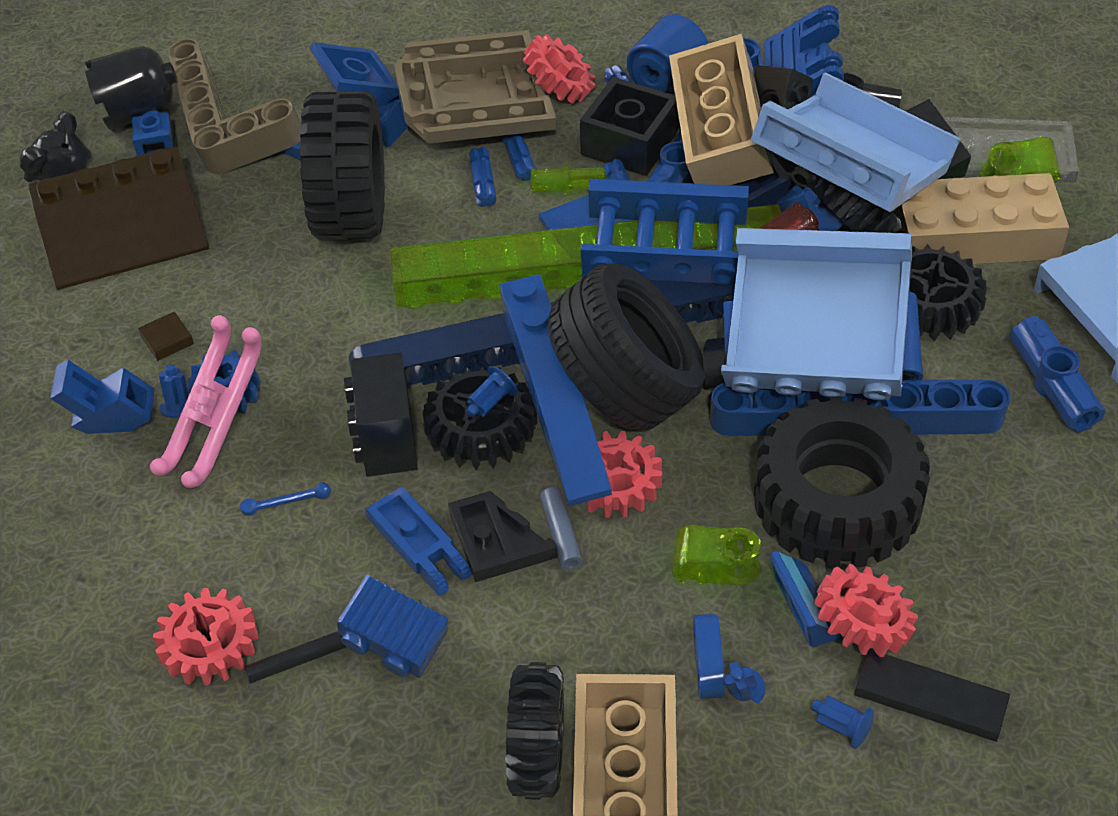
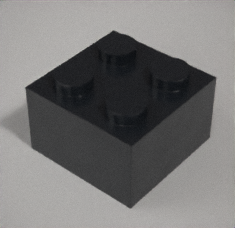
M612 77L580 119L581 154L604 162H612L614 159H619L622 161L625 169L648 175L660 158L661 149L670 143L678 132L679 115L676 96Z
M402 352L350 359L352 377L344 378L347 403L354 402V405H349L350 410H347L350 436H359L352 438L355 462H364L367 477L418 470Z

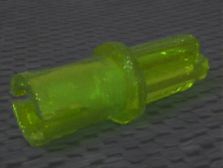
M567 164L565 168H532L531 170L533 193L565 191L566 194H570L571 190H589L590 179L607 180L604 168L571 169L570 165Z

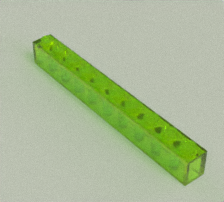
M779 204L747 208L746 225H734L733 251H737V228L786 230ZM639 220L614 223L612 245L636 246ZM655 220L652 247L676 248L678 222ZM694 222L693 249L717 250L718 224ZM598 225L390 248L397 307L408 306L418 308L430 303H460L465 299L482 297L497 299L501 297L499 284L540 274L545 290L569 289L582 278L581 245L596 244Z

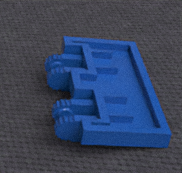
M831 4L822 6L764 41L765 66L794 69L813 78L810 98L816 95L823 73L826 72L844 81V72L841 68L843 66L841 53L835 52L828 45L832 39H836V37H839L838 34H840V25L837 22L839 20L838 9L835 6H831Z

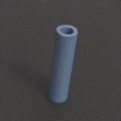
M557 487L547 488L541 492L540 499L552 539L557 545L561 568L566 570L580 567L583 560L562 492Z

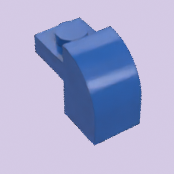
M66 360L56 367L50 399L74 414L71 427L87 434L130 432L150 421L154 388L124 367L99 381L70 360Z

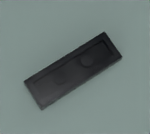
M871 649L867 652L854 692L855 696L995 742L998 740L1011 695L887 654L884 657H879Z

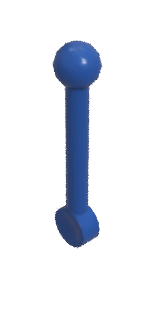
M320 482L313 489L256 502V500L250 498L240 504V509L244 515H253L261 509L317 497L325 499L330 495L331 488L327 483Z

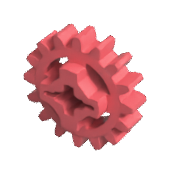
M548 34L543 38L537 35L523 52L526 55L523 62L530 66L527 72L537 77L535 82L541 85V88L548 94L556 93L561 101L566 97L571 104H574L576 100L581 103L596 85L593 82L595 75L588 72L591 66L583 63L581 60L583 55L577 54L578 50L570 44L564 46L558 37L553 41Z
M604 431L602 440L598 441V445L612 489V495L587 501L588 512L593 513L600 507L604 509L605 518H609L613 510H619L620 514L625 518L628 517V508L634 507L642 512L645 510V499L655 502L657 499V489L662 488L661 457H655V447L653 445L642 447V437L639 435L630 441L626 440V431H621L618 438H611L608 431Z
M848 564L845 571L835 567L831 574L826 575L816 591L818 595L814 600V605L822 608L817 615L818 619L831 623L827 632L830 635L840 633L844 637L843 646L848 647L853 642L859 646L860 653L866 655L870 648H873L879 657H884L888 649L894 654L898 653L915 632L916 628L913 625L917 621L918 615L910 611L914 604L913 600L900 596L904 589L901 585L891 587L887 583L888 575L883 574L877 578L873 576L872 569L868 566L865 567L862 573L858 572L853 564Z
M203 588L201 598L194 599L188 592L184 594L186 603L181 607L172 602L168 605L171 617L158 618L157 622L161 631L153 634V639L157 646L155 651L161 665H166L169 675L174 678L181 673L185 684L190 685L196 676H201L204 686H208L212 680V675L219 674L220 678L226 681L229 679L227 669L233 666L236 669L243 670L245 665L242 655L253 656L256 652L252 641L259 639V634L251 607L245 608L241 596H237L230 601L226 589H222L216 597H211L209 589ZM201 629H204L206 634L210 635L211 641H207L205 635H202Z

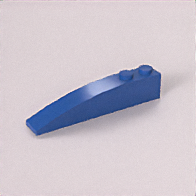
M540 274L499 284L504 318L568 505L571 506L612 495L610 482L583 395L566 374L550 341L548 319L552 306Z

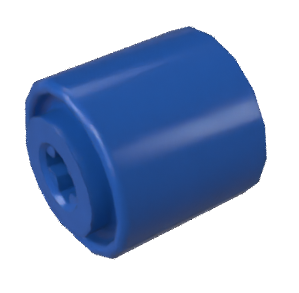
M667 14L660 18L630 49L627 55V70L630 78L636 84L665 93H675L669 56L708 44L706 35L689 18L679 14Z

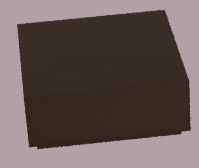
M175 311L138 328L141 338L157 361L194 344L191 334Z

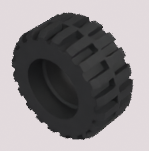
M366 90L313 92L304 100V109H302L301 113L302 123L300 125V175L308 228L312 236L322 241L374 239L382 231L385 205L384 149L377 99Z
M842 396L829 397L826 402H819L818 398L803 403L802 409H798L795 406L783 413L781 420L773 421L766 430V436L760 441L754 485L757 516L763 518V527L769 536L773 537L779 534L778 545L789 553L794 548L800 550V559L810 563H814L815 558L827 560L826 567L840 568L841 562L851 561V564L857 568L867 566V561L870 557H874L877 563L891 557L892 547L900 551L908 544L910 535L916 533L920 524L930 481V462L928 455L924 452V444L916 433L910 434L911 427L901 417L894 419L891 417V411L879 404L874 408L867 405V400L854 398V402L842 401ZM822 466H846L867 475L876 483L878 488L862 495L839 496L818 489L803 475L810 470Z

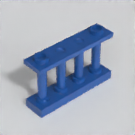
M590 179L588 190L589 217L599 218L596 244L581 245L582 277L598 265L616 263L637 271L648 280L735 285L739 254L737 251H733L734 225H746L749 186ZM615 219L639 220L636 246L612 245ZM655 221L678 222L676 248L652 247ZM694 223L718 224L717 250L693 249Z

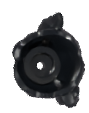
M63 110L58 115L57 120L53 122L54 129L43 132L31 146L22 152L19 164L20 168L24 171V179L27 182H32L37 178L41 180L54 178L86 168L87 160L91 159V151L75 134L77 122L72 113Z

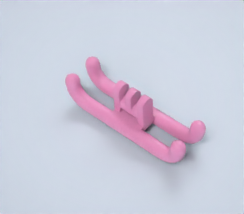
M217 315L211 320V327L214 330L213 339L169 444L161 458L153 460L150 464L153 474L157 476L167 475L180 461L196 422L211 427L196 464L191 471L185 472L181 477V482L186 488L199 487L209 476L261 352L262 339L258 330L252 327L244 329L242 332L244 349L228 388L214 381L231 337V325L227 318L222 315Z

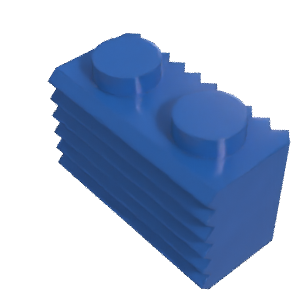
M366 575L338 619L337 627L338 634L343 636L341 642L350 650L361 655H365L369 650L384 658L382 661L383 666L392 673L401 677H407L408 673H411L420 678L448 632V618L445 615H440L435 610H431L428 606H423L411 597H407L404 593L390 588L387 584H382L370 575Z

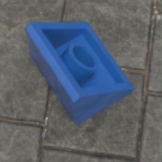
M311 43L310 50L336 91L366 90L375 96L378 107L399 95L395 79L374 50Z

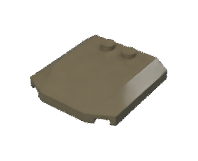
M529 30L407 43L404 47L405 55L402 59H398L394 66L395 80L405 123L428 144L556 129V116L550 97L545 95L541 85L535 82L537 77L527 72L530 66L523 62L526 56L523 52L532 42Z

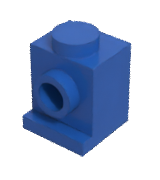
M149 111L140 117L132 118V141L137 156L154 152H146V145L164 142L166 149L175 147L174 132L168 112Z

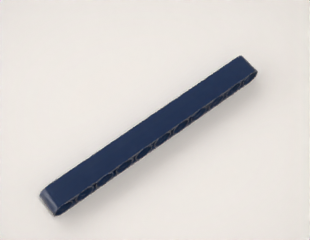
M650 281L673 304L686 323L692 321L701 323L723 318V302L734 300L735 285ZM504 313L363 344L353 349L348 359L351 369L350 359L402 352L407 389L410 388L409 385L417 383L427 385L436 383L437 380H448L450 372L464 374L466 366L471 372L480 371L483 364L486 369L490 366L501 364L502 367L520 364Z

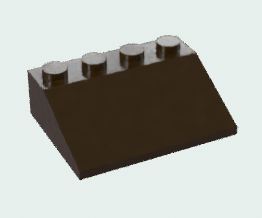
M177 146L159 149L148 154L120 159L109 164L85 168L74 173L46 178L39 182L28 184L34 212L57 290L209 249Z

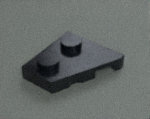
M491 491L448 503L452 522L475 582L558 558L556 543L551 538L544 540L531 530L530 522L518 512L509 510L505 502Z

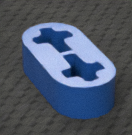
M718 614L694 615L693 635L699 698H724V666Z

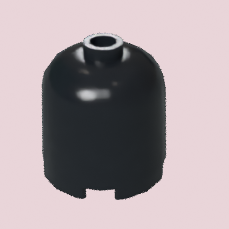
M144 46L134 47L85 61V65L89 69L85 71L93 100L95 104L103 102L109 116L102 119L111 131L132 124V118L140 117L146 112L158 111L161 113L167 110L172 103L174 96L172 84L178 82L174 67L171 62L164 63L160 55L151 48Z

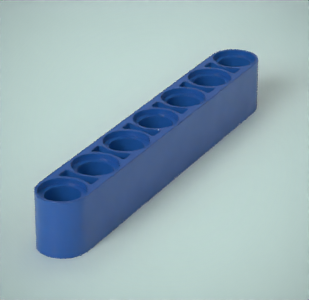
M902 380L901 396H891L886 400H873L866 398L864 394L846 393L842 397V401L854 402V398L867 400V405L874 408L879 404L889 409L891 417L894 419L901 417L911 427L910 434H990L1000 430L1004 423L1010 403V392L1005 385L995 380ZM722 383L712 391L710 424L721 435L766 436L768 427L773 421L781 420L782 414L795 406L798 409H802L804 402L817 398L819 402H826L829 397L823 396L816 391H801L798 395H784L776 392L775 389L758 388L756 392L744 393L735 391L732 387H726V384Z

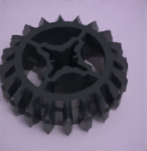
M813 172L806 179L807 187L853 232L898 233L902 228L900 219L892 211L889 212Z
M928 244L923 250L912 246L909 292L917 296L920 337L923 335V332L930 333L935 342L940 332H943L950 340L956 331L965 334L970 325L975 326L982 310L985 308L987 286L986 280L982 279V269L974 267L971 258L961 259L960 251L951 254L945 251L944 246L940 250L931 249Z
M484 364L480 371L471 372L466 366L465 372L462 375L450 372L449 382L437 380L436 391L428 392L427 404H424L422 411L424 433L433 451H440V455L445 462L455 458V463H457L459 468L467 460H471L472 466L476 471L480 461L488 460V464L494 469L497 463L496 458L501 457L510 463L513 456L512 451L523 454L525 442H532L534 429H536L537 412L526 382H518L515 373L509 374L508 376L516 385L517 394L515 396L508 394L503 396L484 417L478 414L475 417H471L466 412V409L469 407L467 400L489 377ZM449 421L456 422V426L451 424Z
M531 662L530 664L517 665L512 672L507 706L505 742L507 786L512 796L525 797V799L541 800V798H553L560 788L565 702L564 677L559 666L546 665L545 662Z

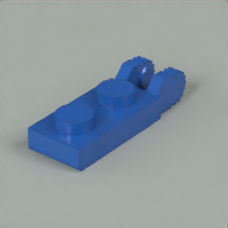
M403 486L365 509L368 520L417 574L421 573L423 579L437 595L441 596L449 591L445 577L433 565L442 558L453 574L459 577L460 580L464 581L472 576L471 569L466 560L453 546V540Z

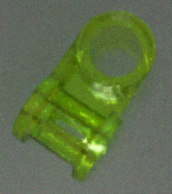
M1037 137L1030 140L996 143L991 147L987 155V161L983 164L980 177L1051 173L1054 183L1061 178L1053 140L1048 137Z
M700 525L681 527L675 535L673 577L681 583H686V579L698 580L697 584L702 585L706 583L727 585L750 584L757 579L760 573V563L757 559L761 549L760 539L755 532L742 527L717 528ZM739 540L743 541V550H738ZM737 565H741V575L737 574Z

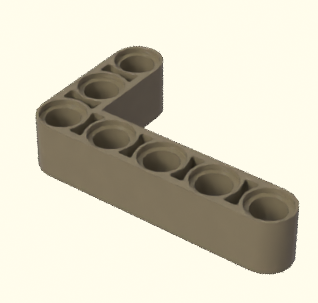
M186 38L179 40L169 49V59L178 79L176 84L191 140L209 172L215 174L227 173L288 149L301 141V121L290 100L281 98L272 100L225 118L211 68L197 41Z

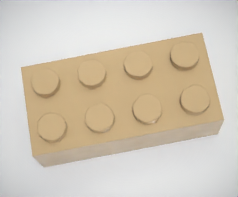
M742 34L670 55L686 165L694 184L733 185L774 173L769 150L751 141L761 107L752 63Z
M1051 173L937 179L892 211L901 221L902 228L898 233L911 234L912 246L919 250H923L927 244L931 249L940 250L944 246L945 251L951 254L960 251L961 259L971 258L973 264L1049 260L1061 257L1069 230V225Z
M576 674L573 816H678L675 675Z

